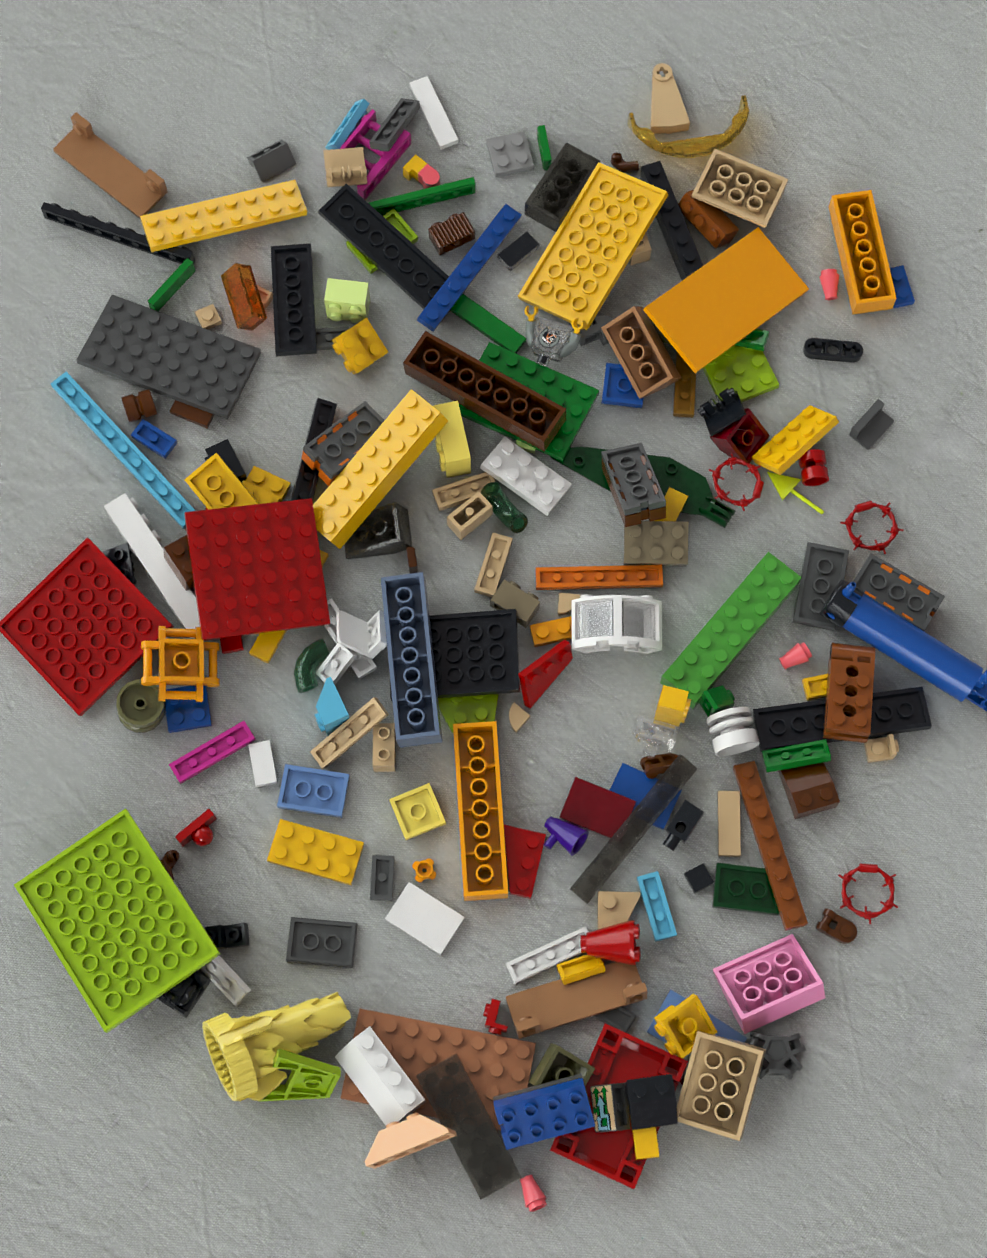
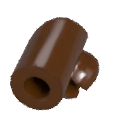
M616 152L612 154L611 164L621 172L639 171L638 161L626 162L622 159L621 153Z
M176 850L167 851L161 859L173 880L172 868L179 859V853Z

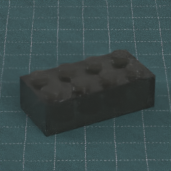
M566 142L525 202L524 215L556 232L598 162L601 163V161Z

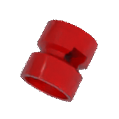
M820 449L808 450L799 458L800 468L803 469L801 471L803 485L819 486L829 481L828 469L825 467L827 464L825 451Z

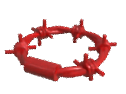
M731 453V458H728L715 470L709 469L710 472H713L712 477L718 494L715 499L719 497L721 501L725 500L733 505L741 506L743 511H745L744 507H747L748 504L761 497L764 482L761 481L760 473L757 470L761 465L755 466L744 460L737 459V457L734 458L733 453ZM729 465L732 470V465H746L749 469L745 472H751L755 475L757 481L751 499L747 500L745 495H743V499L732 500L727 497L730 491L725 493L724 490H721L718 485V479L724 480V478L720 477V471L723 466Z
M871 500L857 504L848 518L845 519L846 521L840 522L846 525L849 537L853 545H855L854 551L856 548L861 547L871 551L880 552L883 550L884 554H886L885 548L899 534V531L904 530L898 528L891 508L888 507L891 504L890 502L886 506L873 503ZM878 507L884 513L882 518L888 515L892 520L891 531L886 530V532L891 533V536L884 543H877V540H874L876 545L866 546L860 540L862 535L856 538L851 531L853 522L858 523L857 520H853L855 513Z
M859 864L858 867L845 873L843 876L838 875L843 879L842 902L844 905L840 906V908L847 907L858 916L869 919V924H871V918L887 912L893 906L898 908L893 903L895 891L893 877L896 874L889 876L877 864ZM857 871L865 873L878 872L885 878L886 884L882 885V887L888 885L891 894L885 903L880 901L884 905L880 911H867V906H865V912L856 910L851 904V898L854 895L847 896L846 886L850 883L851 879L856 882V879L852 876Z

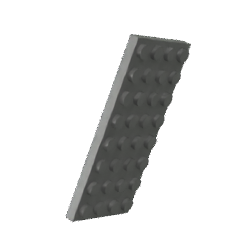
M112 294L77 358V363L228 420L261 355V349Z

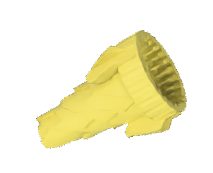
M335 992L321 999H309L292 1007L286 1005L276 1010H267L249 1017L231 1018L229 1014L223 1013L204 1021L202 1029L211 1061L228 1096L233 1101H242L246 1098L260 1101L287 1078L286 1072L278 1070L280 1068H273V1059L278 1048L298 1054L319 1045V1040L340 1030L351 1016L338 992Z

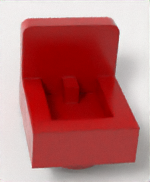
M492 998L491 1004L486 1003L483 1014L484 1017H487L485 1028H489V1033L501 1035L502 1032L507 1033L508 1026L496 1023L501 1001Z

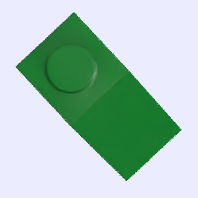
M722 685L704 691L699 704L707 717L719 711L733 708L735 698L729 689L726 690Z

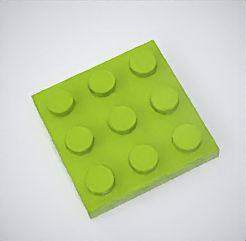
M734 345L703 368L715 395L719 397V393L726 388L730 389L733 387L738 392L741 402L779 388V383L763 351Z

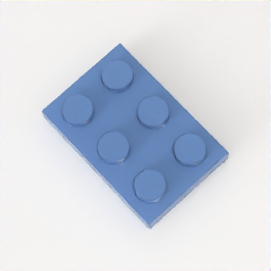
M285 764L277 807L342 818L350 775Z

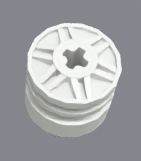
M749 707L728 708L712 714L706 719L707 725L711 727L709 733L711 735H719L712 740L716 756L736 755L759 746L760 742L756 730L747 728L754 722L753 718L749 717L752 714Z

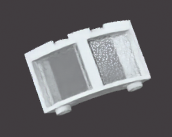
M581 595L579 599L572 600V649L586 654L610 651V646H623L624 651L643 654L661 651L662 601L653 599L651 595H643L641 597L630 595Z

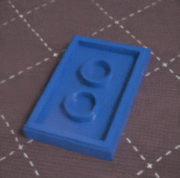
M622 763L610 788V791L637 801L631 814L632 816L664 830L682 791L657 778L649 779L644 772L625 763Z

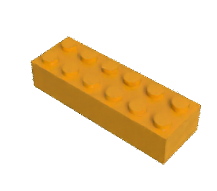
M872 190L832 195L828 208L852 314L892 309L897 298Z

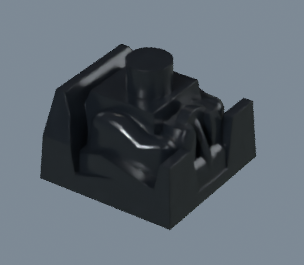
M196 971L157 999L187 1018L211 980Z

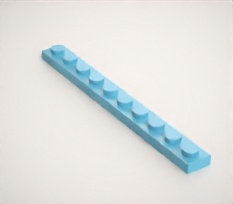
M67 372L54 380L50 385L184 530L186 528L184 513L196 510Z

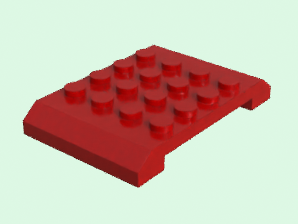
M605 1023L588 1061V1064L595 1068L585 1086L592 1113L591 1086L626 1083L627 1080L672 1074L676 1091L688 1061L676 1055H671L661 1048ZM660 1126L656 1127V1134L658 1133ZM595 1127L555 1137L550 1149L553 1153L633 1190L647 1160H636L632 1128L599 1133L595 1132Z

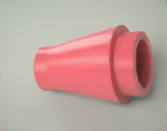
M836 269L822 270L819 279L825 294V300L837 299L839 274H837Z
M804 642L801 644L797 643L784 656L779 658V661L786 670L789 667L808 662L812 654Z
M533 1175L520 1179L525 1207L529 1208L530 1212L545 1207L547 1205L545 1201L547 1197L534 1180Z

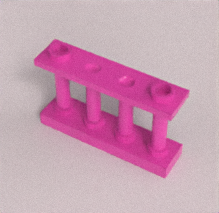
M373 109L368 115L365 114L360 125L340 148H355L360 143L380 156V160L374 164L365 159L366 170L369 171L367 174V184L357 185L358 194L364 200L368 198L411 145V133L404 130L389 152L370 149V140L364 136L370 129L377 132L381 125L376 123V111Z

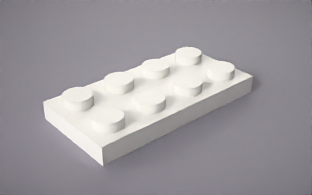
M507 437L500 441L480 466L483 471L546 516L549 515L572 485Z

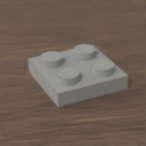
M525 131L486 139L495 177L534 170Z

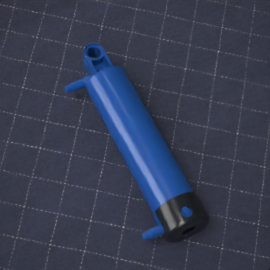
M841 580L821 609L820 615L837 626L843 627L958 701L962 702L966 698L987 711V670L982 673V667L864 594L863 591L856 587L855 582L849 583Z

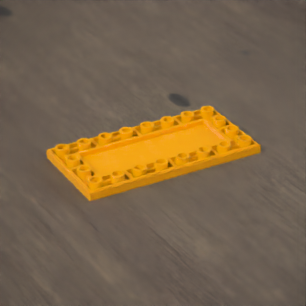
M758 227L651 302L643 310L696 374L805 294L809 288Z

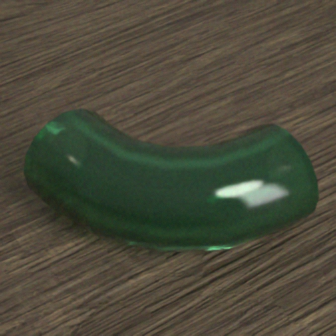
M491 482L482 488L481 494L493 506V513L512 532H522L528 524V519L509 500L499 483Z
M323 638L304 648L296 660L293 674L298 693L308 692L318 686L315 676L316 667L329 655Z

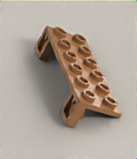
M77 112L71 116L73 129L53 148L54 152L138 218L146 215L168 193L165 180L151 169L144 173L94 134L91 123Z
M613 962L605 965V972L563 985L562 980L559 979L506 996V1001L518 1038L521 1039L647 999L648 992L645 982L642 983L636 965L631 966Z

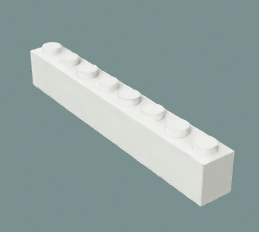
M126 493L106 504L104 508L125 541L128 542L129 547L184 629L200 627L196 597L192 593L195 590L194 587L187 591L184 589L164 558V547L162 548L159 544V541H161L159 535L155 530L151 532L148 527L150 522L144 513L142 515L138 513L137 509L139 506L134 498L129 499Z

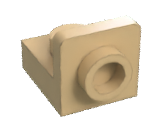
M888 734L887 737L869 739L867 743H864L868 763L892 760L897 755V752H899L897 739L894 740L893 734Z

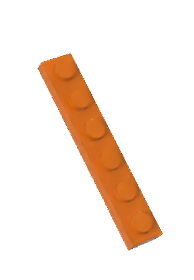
M662 565L536 567L535 570L536 590L663 587Z

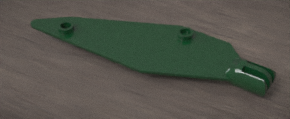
M582 446L571 447L563 462L551 457L553 460L611 492L602 470L601 452L606 451V449ZM647 455L664 497L669 487L688 496L681 513L701 515L723 528L727 526V523L732 518L731 516L736 511L713 498L706 477L670 457Z

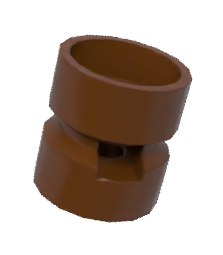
M150 389L138 392L137 396L130 394L121 397L129 423L140 420L142 415L146 418L157 415Z

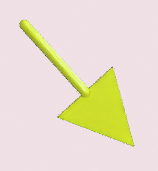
M767 472L782 501L791 492L820 514L824 513L822 509L794 490V487L801 479Z

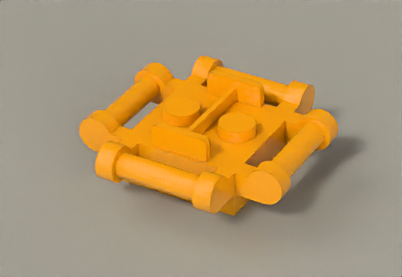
M159 626L158 641L141 642V649L143 650V677H141V685H159L158 701L175 699L203 702V686H220V679L217 677V651H219V643L204 642L201 638L200 627H195V629H176ZM166 637H193L195 639H167ZM154 649L159 650V676H152V650ZM204 651L209 652V677H204ZM166 685L196 686V691H166Z

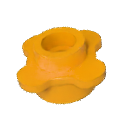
M427 858L426 860L413 863L412 867L416 872L415 880L417 882L436 878V872L433 870L434 861Z

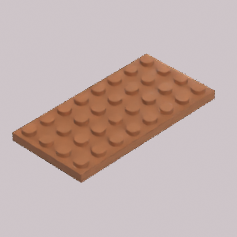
M359 1008L353 1039L369 1026L372 1028L426 1101L412 1113L501 1131V1126L498 1124L494 1109L493 1097L528 1088L536 1043ZM346 1073L341 1099L369 1104Z

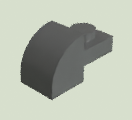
M606 315L596 316L593 320V325H590L588 330H580V345L584 346L600 339L603 346L608 344L609 341L601 327L614 318Z

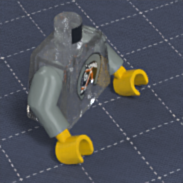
M529 305L526 306L524 311L528 319H526L525 333L528 346L532 348L533 355L538 357L536 364L548 367L550 360L561 362L563 357H567L577 349L581 337L580 330L586 327V321H582L581 326L578 327L577 322L579 318L572 320V326L541 317L534 319V316L539 311L537 306L534 307V314H530Z

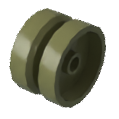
M136 679L128 682L120 689L116 700L117 714L120 722L127 729L133 732L145 733L155 729L161 723L164 717L165 703L164 701H158L159 687L157 685L144 686L141 685V679Z

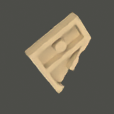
M598 891L597 930L628 921L641 896V892Z

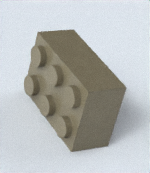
M641 521L642 524L629 527L624 526L623 565H688V522Z

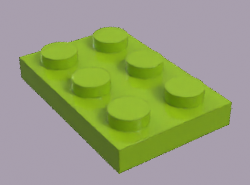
M392 209L383 216L411 243L414 244L419 241L416 233L395 209ZM349 241L346 242V246L370 274L379 269Z

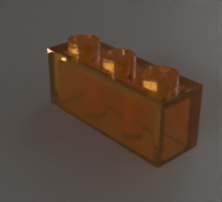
M235 263L221 275L237 329L253 331L267 319V315L251 266Z

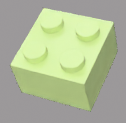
M328 278L324 298L327 318L333 321L347 320L356 324L365 318L368 319L370 307L368 282Z

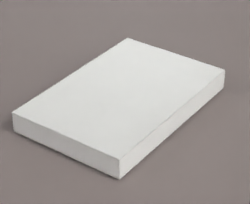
M408 882L385 918L387 922L439 955H442L465 919L464 916Z

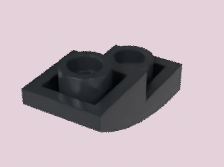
M248 923L204 927L218 949L249 946Z

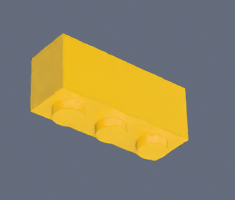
M663 685L653 723L678 729L680 722H685L691 703V699L687 698L689 691Z

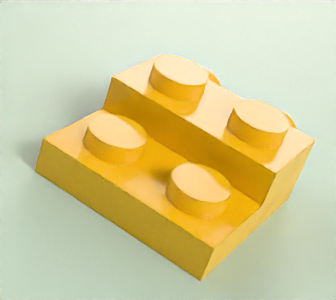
M367 318L332 339L334 351L337 355L341 354L345 360L343 362L345 368L349 373L352 372L353 375L389 353Z
M253 466L247 479L242 481V484L259 504L283 502L291 487L290 482L256 466Z
M695 994L690 995L676 1007L670 1005L654 1017L657 1023L654 1025V1028L661 1037L664 1036L667 1040V1043L664 1044L667 1051L671 1055L675 1054L682 1059L692 1052L697 1031L712 1035L717 1033L700 999Z

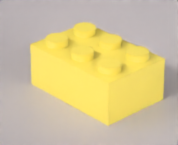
M458 401L433 405L448 420L447 424L435 437L441 472L445 471L447 478L470 474L471 457Z

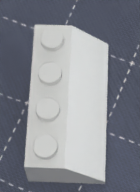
M370 1026L352 1039L335 1056L385 1126L392 1122L400 1123L426 1102Z

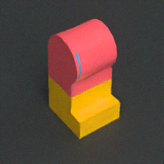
M416 154L403 167V177L408 181L414 178L423 185L424 189L440 185L439 173Z

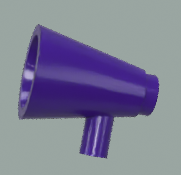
M552 816L544 824V827L551 834L544 843V846L551 850L558 841L571 856L579 852L589 835V831Z

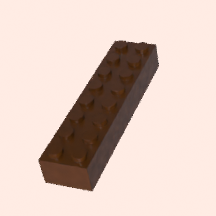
M427 331L424 332L403 362L406 375L447 398L458 401L465 408L544 452L566 421V408Z

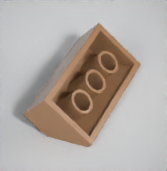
M633 306L601 328L639 399H642L665 389L682 377L650 318L644 312V307Z

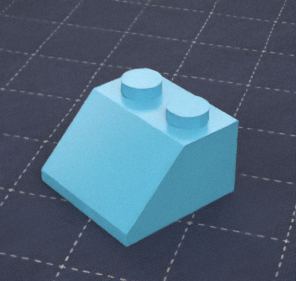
M331 677L325 681L316 704L317 714H315L320 731H325L327 736L349 719V714Z

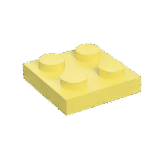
M430 783L389 799L405 840L446 824Z

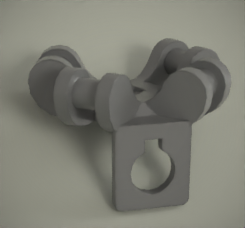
M751 1032L750 1045L758 1047L760 1041L765 1042L763 1049H766L764 1059L769 1065L765 1068L762 1064L759 1075L760 1079L765 1075L785 1076L788 1080H791L793 1078L792 1074L803 1068L801 1063L793 1056L806 1051L805 1046H802L799 1038H801L799 1033L787 1037L765 1036L758 1032ZM789 1042H791L794 1050H791ZM789 1059L790 1064L785 1067L784 1063Z

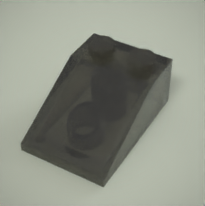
M397 502L374 509L344 544L346 559L395 554L405 551L407 547H413L408 509Z

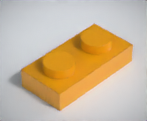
M571 616L530 625L534 647L571 640Z

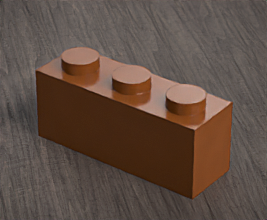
M694 190L686 192L678 203L682 214L715 249L729 244L739 231L738 227L721 209L691 197Z

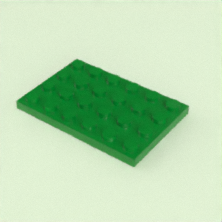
M489 342L479 361L566 408V421L544 452L459 404L461 416L515 441L519 440L563 462L595 403L599 390Z

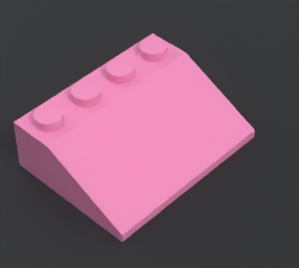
M793 934L713 969L730 1009L744 1034L825 999L824 984Z

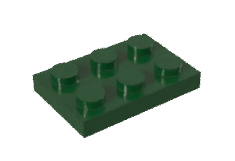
M716 863L712 908L779 915L765 868Z

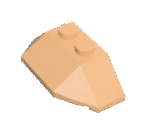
M419 1113L411 1114L406 1117L407 1120L400 1123H389L386 1125V1129L378 1132L365 1160V1165L376 1169L457 1136L456 1131Z

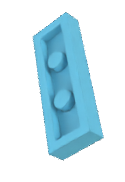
M361 99L353 104L325 146L327 150L341 148L346 142L347 137L357 128V122L367 114L366 109L370 104L369 102Z
M659 872L638 876L636 879L655 942L677 936Z

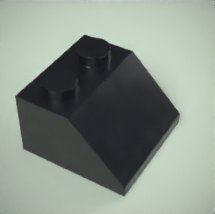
M672 1074L626 1081L625 1090L632 1130L678 1124L676 1094Z

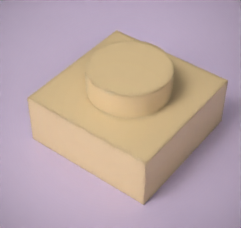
M214 304L195 311V315L202 328L209 330L222 324Z

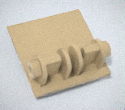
M363 147L323 150L327 187L344 186L346 183L349 186L367 184Z

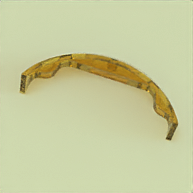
M746 95L741 96L738 113L733 117L731 125L722 134L660 142L655 138L650 129L637 126L633 112L629 113L628 127L644 144L657 152L678 158L703 157L712 154L714 149L722 150L737 138L747 122L749 107Z

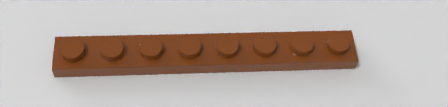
M755 760L734 765L733 771L785 931L807 926L808 922Z

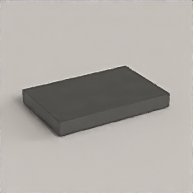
M291 917L286 962L353 968L358 924Z

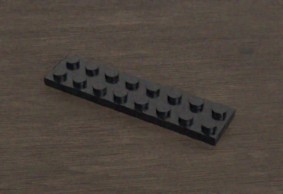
M347 183L318 211L319 215L423 309H425L449 276Z
M923 687L873 693L869 737L931 729L932 724ZM826 699L753 709L752 712L760 742V752L825 739L827 743L844 740L823 738Z

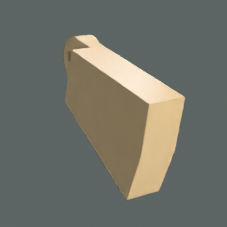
M657 64L652 72L650 134H670L689 130L690 121L672 69L667 64ZM663 71L665 77H661V74H659V72Z

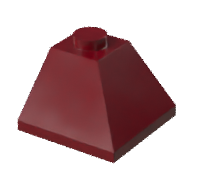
M745 408L746 415L739 421L727 426L722 432L716 433L712 437L710 436V438L719 450L731 457V453H733L734 458L737 457V459L750 463L752 456L758 452L770 435L749 408Z

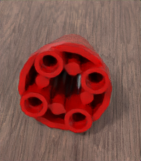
M634 920L587 932L586 935H581V953L635 966L636 962L641 960V948L636 946V939L640 937V924H635Z

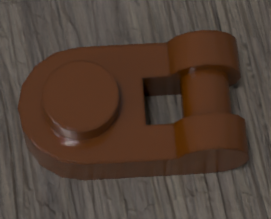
M673 753L646 756L641 759L640 765L647 778L653 779L658 774H671L681 768V757Z
M825 908L822 913L823 918L821 922L817 923L815 928L840 943H851L857 936L856 926L834 911ZM831 921L837 924L834 930L829 927Z

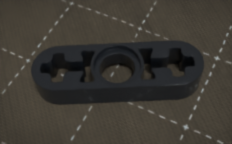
M809 338L804 344L803 353L810 359L855 363L861 359L863 347L860 343L853 341ZM811 345H814L815 352L811 351ZM835 346L839 352L833 355L828 352L827 348ZM851 349H855V356H853L852 352H850Z

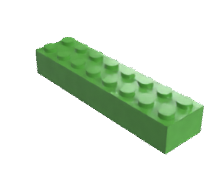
M767 552L662 675L660 683L689 691L687 698L691 699L690 707L694 709L700 702L703 692L715 685L798 587L802 577L770 552Z

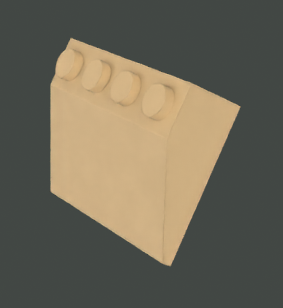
M714 149L691 197L766 228L784 194L788 179Z
M697 1031L677 1104V1122L740 1141L743 1138L766 1049Z

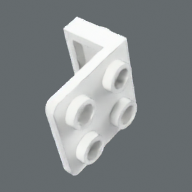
M379 610L366 622L344 611H339L337 613V642L344 647L373 659L387 646L384 612Z

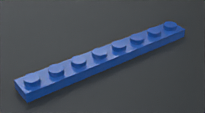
M507 204L502 207L418 316V322L432 332L435 331L520 220L522 214Z

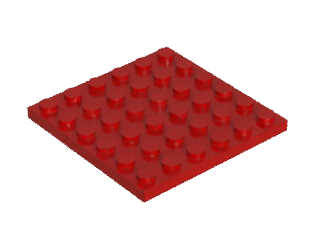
M312 498L184 513L202 640L330 624Z
M87 537L0 621V632L79 716H82L143 657L142 641H158L159 626H166V628H173L174 626Z

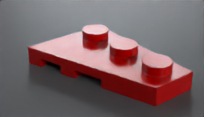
M566 640L561 641L518 673L524 706L531 709L571 662L573 656L570 642Z
M504 824L509 892L511 895L531 899L546 834Z

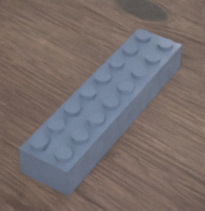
M419 572L381 577L396 741L399 748L442 743L427 586L424 574Z

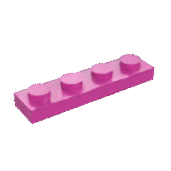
M242 721L173 761L169 766L179 783L182 784L254 742L256 739L246 722Z

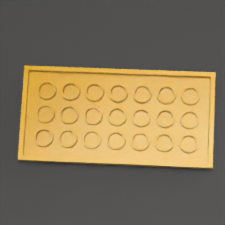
M598 162L518 294L519 300L532 306H537V308L569 323H572L574 318H579L577 322L578 327L581 326L582 321H586L587 325L584 329L588 330L668 197V192Z

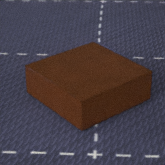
M407 547L410 574L417 573L415 548Z

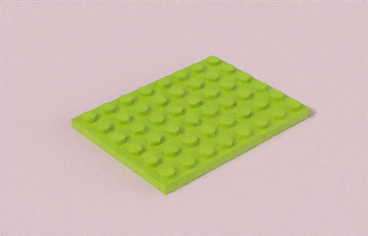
M126 808L14 884L106 1033L221 954Z

